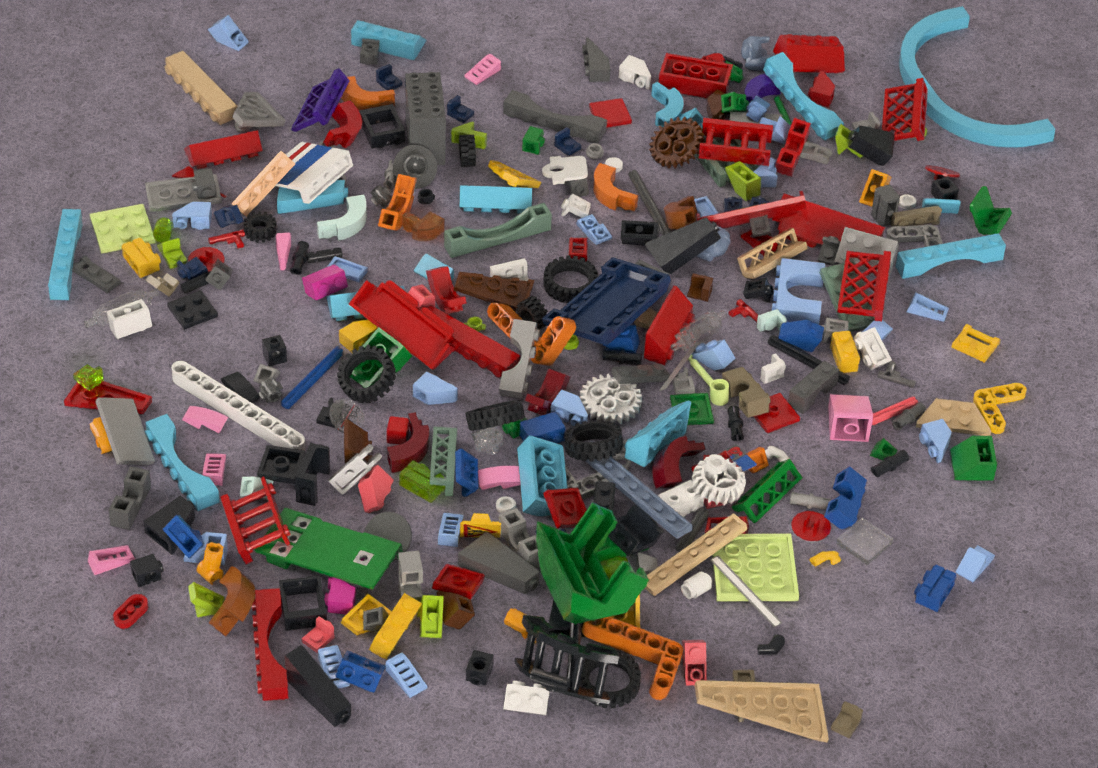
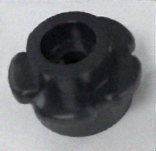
M423 189L418 193V202L421 204H430L435 199V195L430 189Z

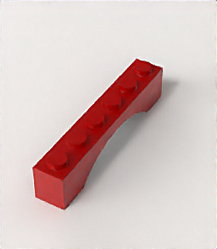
M280 588L255 590L252 611L257 613V615H253V627H258V631H254V644H259V647L255 648V658L260 660V664H256L257 677H261V681H257L258 694H262L263 701L288 699L287 670L276 661L268 646L271 630L282 616Z

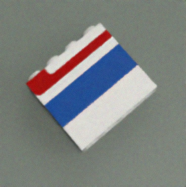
M300 142L286 154L295 165L275 186L300 191L303 203L309 204L353 167L350 153L348 150Z

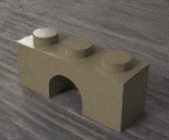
M744 367L722 372V379L729 383L730 398L739 396V408L747 418L769 412V394L765 393L760 384L752 378V375Z

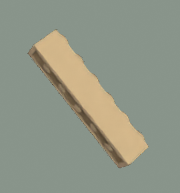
M184 51L165 58L166 73L172 75L175 82L182 85L185 93H189L195 103L198 102L202 110L210 114L212 121H217L219 125L234 120L232 117L237 105Z

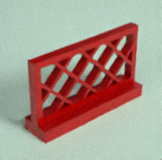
M923 78L916 79L915 84L885 89L882 130L888 132L891 130L895 131L894 141L916 137L917 141H921L925 138L928 88ZM914 90L911 95H906L908 91ZM898 93L893 99L890 98V94ZM901 97L906 98L902 103L897 102ZM911 101L913 105L906 108L905 106ZM892 105L897 106L893 111L888 110ZM901 109L905 111L900 116L896 115ZM909 114L912 115L908 121L904 120ZM892 117L896 119L891 124L887 123ZM900 122L903 123L899 129L895 128ZM906 128H911V132L903 133Z
M847 251L837 313L875 317V321L882 322L891 264V251H884L883 255ZM850 257L858 258L860 262L853 265L849 260ZM870 260L879 261V263L873 267L868 262ZM865 265L869 270L861 273L857 268ZM854 271L858 276L851 280L847 274ZM873 273L876 279L870 282L866 276ZM862 279L866 285L859 288L855 283ZM852 286L856 291L848 294L845 289ZM870 287L874 293L867 296L863 291ZM860 294L864 299L857 303L853 297ZM848 300L853 304L850 308L842 307V304ZM868 302L872 306V310L863 309L861 306Z

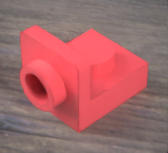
M319 616L316 618V627L302 638V643L318 653L319 649L324 648L334 639V626L330 621L324 620Z

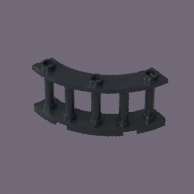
M523 615L522 624L528 632L523 659L515 658L514 661L519 671L530 678L531 670L534 668L543 670L541 667L547 644L553 647L555 651L551 673L559 675L563 652L574 655L576 661L571 686L565 691L537 682L538 684L546 687L547 691L559 692L571 697L587 700L594 705L610 704L608 693L603 690L608 666L618 664L619 655L616 648L587 643L586 646L575 643V638L563 633L555 634L553 627L546 622L544 617ZM535 639H536V641H537V648H536L535 658H534V660H532V655H533V650H534V645H535ZM587 659L598 661L600 664L595 690L579 686L584 660Z

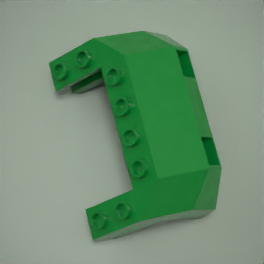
M591 503L571 534L537 521L536 543L541 574L563 619L573 624L627 613L649 582L643 568L639 567L635 573L630 563L624 560L611 578H608L596 552L603 546L605 539L615 529L618 521L612 510L595 503Z

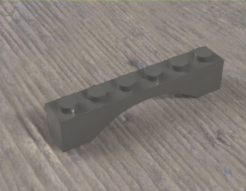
M511 90L503 102V114L509 117H516L525 122L538 124L540 127L554 129L556 132L568 127L570 129V136L579 137L588 142L599 143L606 133L607 119L594 115L569 116L553 113L537 105L527 94Z

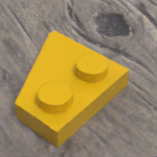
M367 594L342 618L341 624L355 635L364 634L370 631L363 629V611L383 607L388 615L392 611L370 594Z

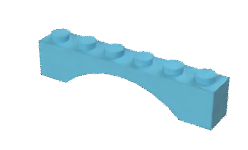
M781 52L766 60L763 69L765 74L769 76L775 86L780 89L805 121L811 123V127L816 134L824 141L835 136L839 125H844V123L834 111L817 105L801 91L794 78L793 63Z
M62 209L48 283L50 300H69L74 254L83 225L81 209Z
M998 233L898 252L895 267L902 279L922 275L935 266L953 260L973 259L982 263L1003 260L1006 244Z
M165 414L145 422L146 431L144 432L148 442L152 441L155 453L161 455L164 467H169L172 479H177L181 493L187 494V500L194 504L197 511L220 503L219 490L210 477L192 471L178 458L174 450L176 427L170 417Z

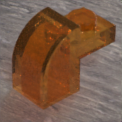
M431 211L422 219L406 212L402 215V227L407 232H412V239L430 241L444 232L445 219Z

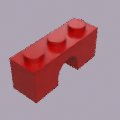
M797 118L793 119L786 144L781 149L776 161V172L792 177L809 136L811 123Z

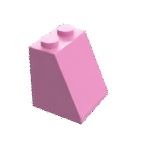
M830 394L828 404L830 440L869 442L873 420L869 396Z

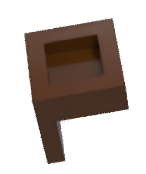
M693 273L687 297L708 302L713 289L714 278Z

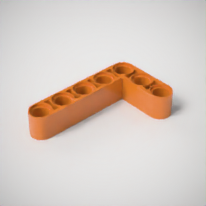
M493 302L487 309L489 318L509 338L513 320H523L508 305ZM560 316L555 317L541 338L539 337L538 341L534 342L536 354L535 358H531V361L535 364L551 366L576 330L575 321Z
M612 617L583 623L582 633L585 637L658 664L649 693L656 700H662L667 697L683 654V647L680 643Z

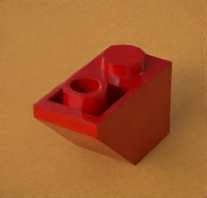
M820 71L818 77H815L813 80V87L809 88L808 97L817 105L829 108L834 98L835 85L824 71Z

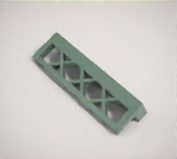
M434 427L430 485H445V496H453L457 428ZM437 434H447L449 436L442 439ZM443 446L447 450L440 452L437 448ZM442 459L446 463L440 466L436 462ZM442 473L446 478H434V476Z

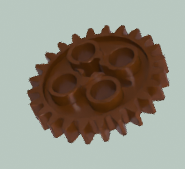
M684 116L681 120L677 117L676 121L671 118L669 124L665 121L664 127L658 126L660 130L654 131L656 136L651 137L653 142L649 143L651 147L649 151L656 163H660L662 167L666 165L668 169L671 166L676 169L678 164L683 167L684 162L690 164V158L695 160L694 155L699 154L698 149H700V143L705 142L703 139L705 135L700 125L693 121L692 118L687 120Z

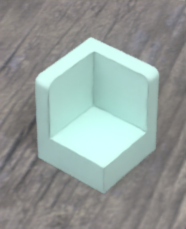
M255 476L242 477L240 497H245L263 489L261 478ZM266 479V481H267L268 484H269V483H272V484H273V481H272V480ZM267 496L260 498V499L268 500Z

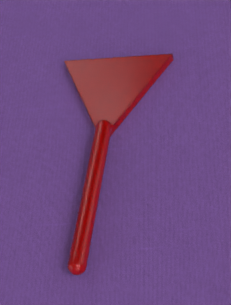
M187 166L173 174L172 177H194V170Z

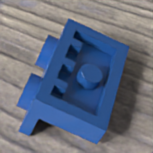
M460 448L455 452L456 482L461 485L462 496L467 497L478 489V459Z
M347 650L339 665L336 678L374 693L386 666Z

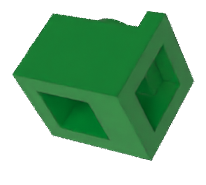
M730 92L721 95L722 112H747L749 102L745 94Z
M529 127L522 140V151L539 155L540 147H543L545 142L543 129Z

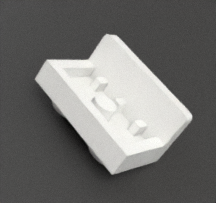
M523 258L490 266V277L495 275L505 279L513 277L528 281L527 261Z
M875 327L865 332L860 331L854 336L855 346L857 350L861 351L863 355L862 360L870 370L892 361Z
M513 681L512 684H507L504 710L546 715L550 691H547L546 687L540 684H534L533 687L525 686V682Z

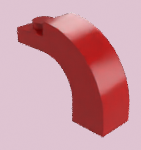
M351 100L339 103L335 108L332 117L340 127L329 130L323 141L327 147L340 144L343 148H347L358 135L362 127V117Z
M448 266L426 270L431 292L435 296V301L440 310L446 314L462 311V305L467 304L465 296H459L453 290L454 287Z

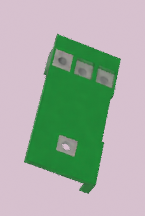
M284 508L280 515L283 524L288 526L291 533L288 536L290 545L287 546L283 538L280 537L254 549L256 553L266 555L268 563L287 570L291 564L372 590L397 555L398 558V553L403 552L401 543L369 533L353 531L289 508ZM273 524L265 535L278 530L277 524ZM367 558V560L361 561L360 559Z

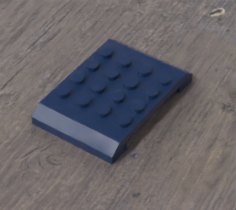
M612 257L601 266V275L561 310L552 309L542 318L543 324L549 326L551 321L557 316L569 318L576 323V330L573 335L608 345L667 292L671 282L670 275Z

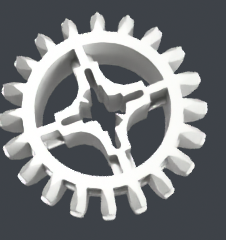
M708 457L703 461L700 460L694 468L692 475L693 488L696 489V494H701V499L707 498L708 503L714 501L716 505L721 502L725 506L727 502L732 504L734 500H738L740 495L743 494L746 479H744L745 473L742 472L741 467H736V462L731 463L728 458L725 460L726 466L721 474H712L705 468Z

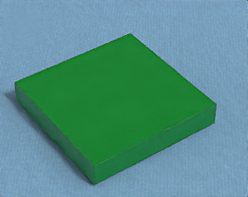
M708 393L670 395L671 407L688 400L691 401L687 425L714 424Z

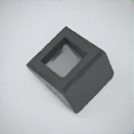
M383 607L363 611V629L365 631H379L389 617Z

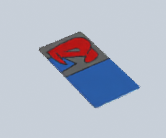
M738 445L723 450V452L727 450L732 461L736 462L743 471L757 465Z

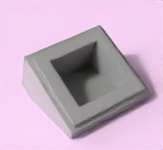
M260 364L253 381L261 384L267 379L276 380L281 372L278 369Z
M637 553V568H643L646 575L658 568L657 558Z

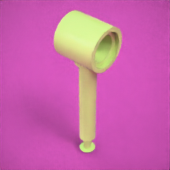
M690 355L688 358L690 365L710 387V401L718 406L727 404L729 402V383L724 379L713 380L700 363L693 359V355Z

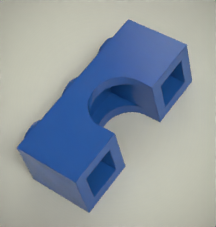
M850 466L836 475L833 489L840 496L828 502L824 516L839 529L851 527L856 523L867 482L863 476Z

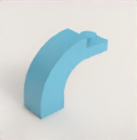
M659 82L652 84L651 96L665 106L664 109L656 113L655 125L664 127L665 121L669 124L671 118L676 121L677 117L683 114V97L676 88L668 90Z

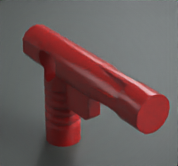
M244 230L208 237V241L210 244L227 241L228 244L235 242L237 248H243L244 244L241 237L245 236Z
M742 299L736 302L738 307L728 312L731 317L741 314L743 317L750 316L756 322L758 320V314Z

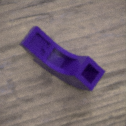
M761 74L748 82L744 94L750 103L756 95L763 98L770 95H781V91L775 86L769 76Z

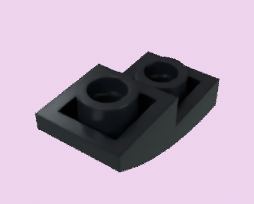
M238 371L221 378L225 387L249 402L253 403L260 399L255 388Z

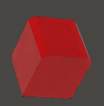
M395 416L389 417L387 443L400 445L407 442L409 419Z

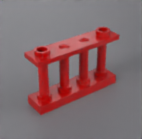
M703 118L702 132L706 136V143H700L699 159L727 162L740 161L746 164L769 166L771 150H765L766 143H771L773 125ZM713 137L724 138L723 145L713 144ZM731 139L741 140V147L730 146ZM748 141L759 142L758 149L748 148Z
M265 477L261 478L263 489L241 499L231 500L228 494L220 496L238 552L245 564L253 562L251 553L254 552V549L280 537L283 538L287 546L290 545L288 536L291 533L288 526L283 524L273 496L276 494L275 488L272 483H267ZM267 496L269 502L243 514H237L240 507ZM272 510L273 516L247 528L241 526L245 521ZM277 524L278 530L252 542L246 541L249 535Z

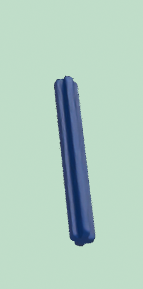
M336 346L281 400V406L285 409H290L343 356V349Z

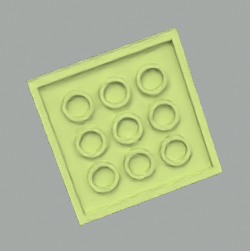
M740 534L712 555V558L719 556L761 601L799 600L791 534ZM713 564L716 600L749 601Z

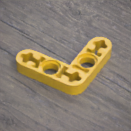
M1012 383L979 389L974 393L973 402L992 433H1003L1006 425L997 404L1022 400L1025 398L1027 389L1021 383ZM1000 393L1003 394L1005 397L1000 398L997 397L995 394ZM985 410H991L994 414H987Z

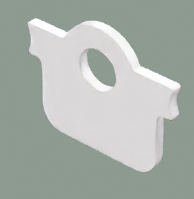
M583 156L550 157V164L542 168V173L545 177L552 178L553 185L564 184L565 181L584 179L588 176L586 158ZM558 168H559V169H563V170L558 171V172H553V171H551V170H553V169H558Z

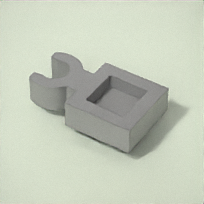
M684 367L683 373L678 372L673 379L675 395L695 393L692 376H688V369Z

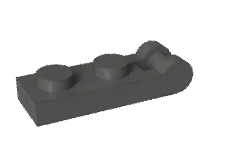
M87 256L80 258L78 263H73V272L106 293H109L121 284L120 279L91 262Z

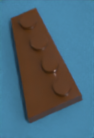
M459 272L453 290L490 303L495 302L508 305L516 311V308H518L517 304L530 297L535 280L528 279V281H523L513 277L505 279L495 275L487 277L483 274Z

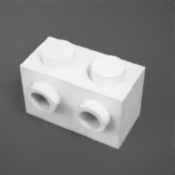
M142 299L107 311L110 329L117 339L152 327L149 309Z
M692 480L658 495L682 517L691 512H698L704 504L701 494H696Z

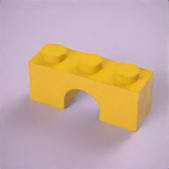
M404 593L375 636L369 651L387 660L404 631L407 630L417 615L422 603Z

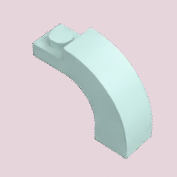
M365 196L346 197L347 213L338 219L317 222L319 239L337 236L339 241L357 234L364 227L367 219Z

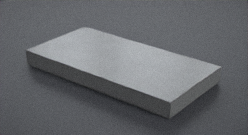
M213 174L216 196L199 199L197 192H193L192 189L194 177L145 183L150 212L182 208L191 202L222 203L217 174Z
M98 397L96 405L116 463L118 465L153 464L155 460L134 400Z

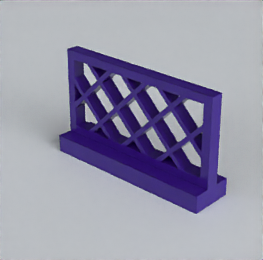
M339 68L333 71L330 79L313 86L291 127L293 132L302 130L317 122H320L322 126L328 124L350 81Z

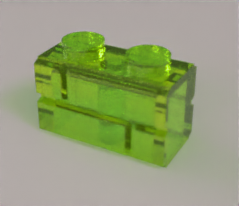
M412 461L407 465V468L405 467L400 472L399 485L430 503L445 490V485H430L431 470L425 464ZM439 473L434 478H444V476Z

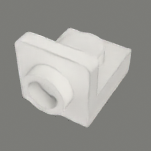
M572 194L569 199L563 201L561 216H566L570 211L576 216L584 218L588 216L591 203Z
M773 354L771 364L762 367L760 378L762 382L766 384L784 377L785 362L777 354Z

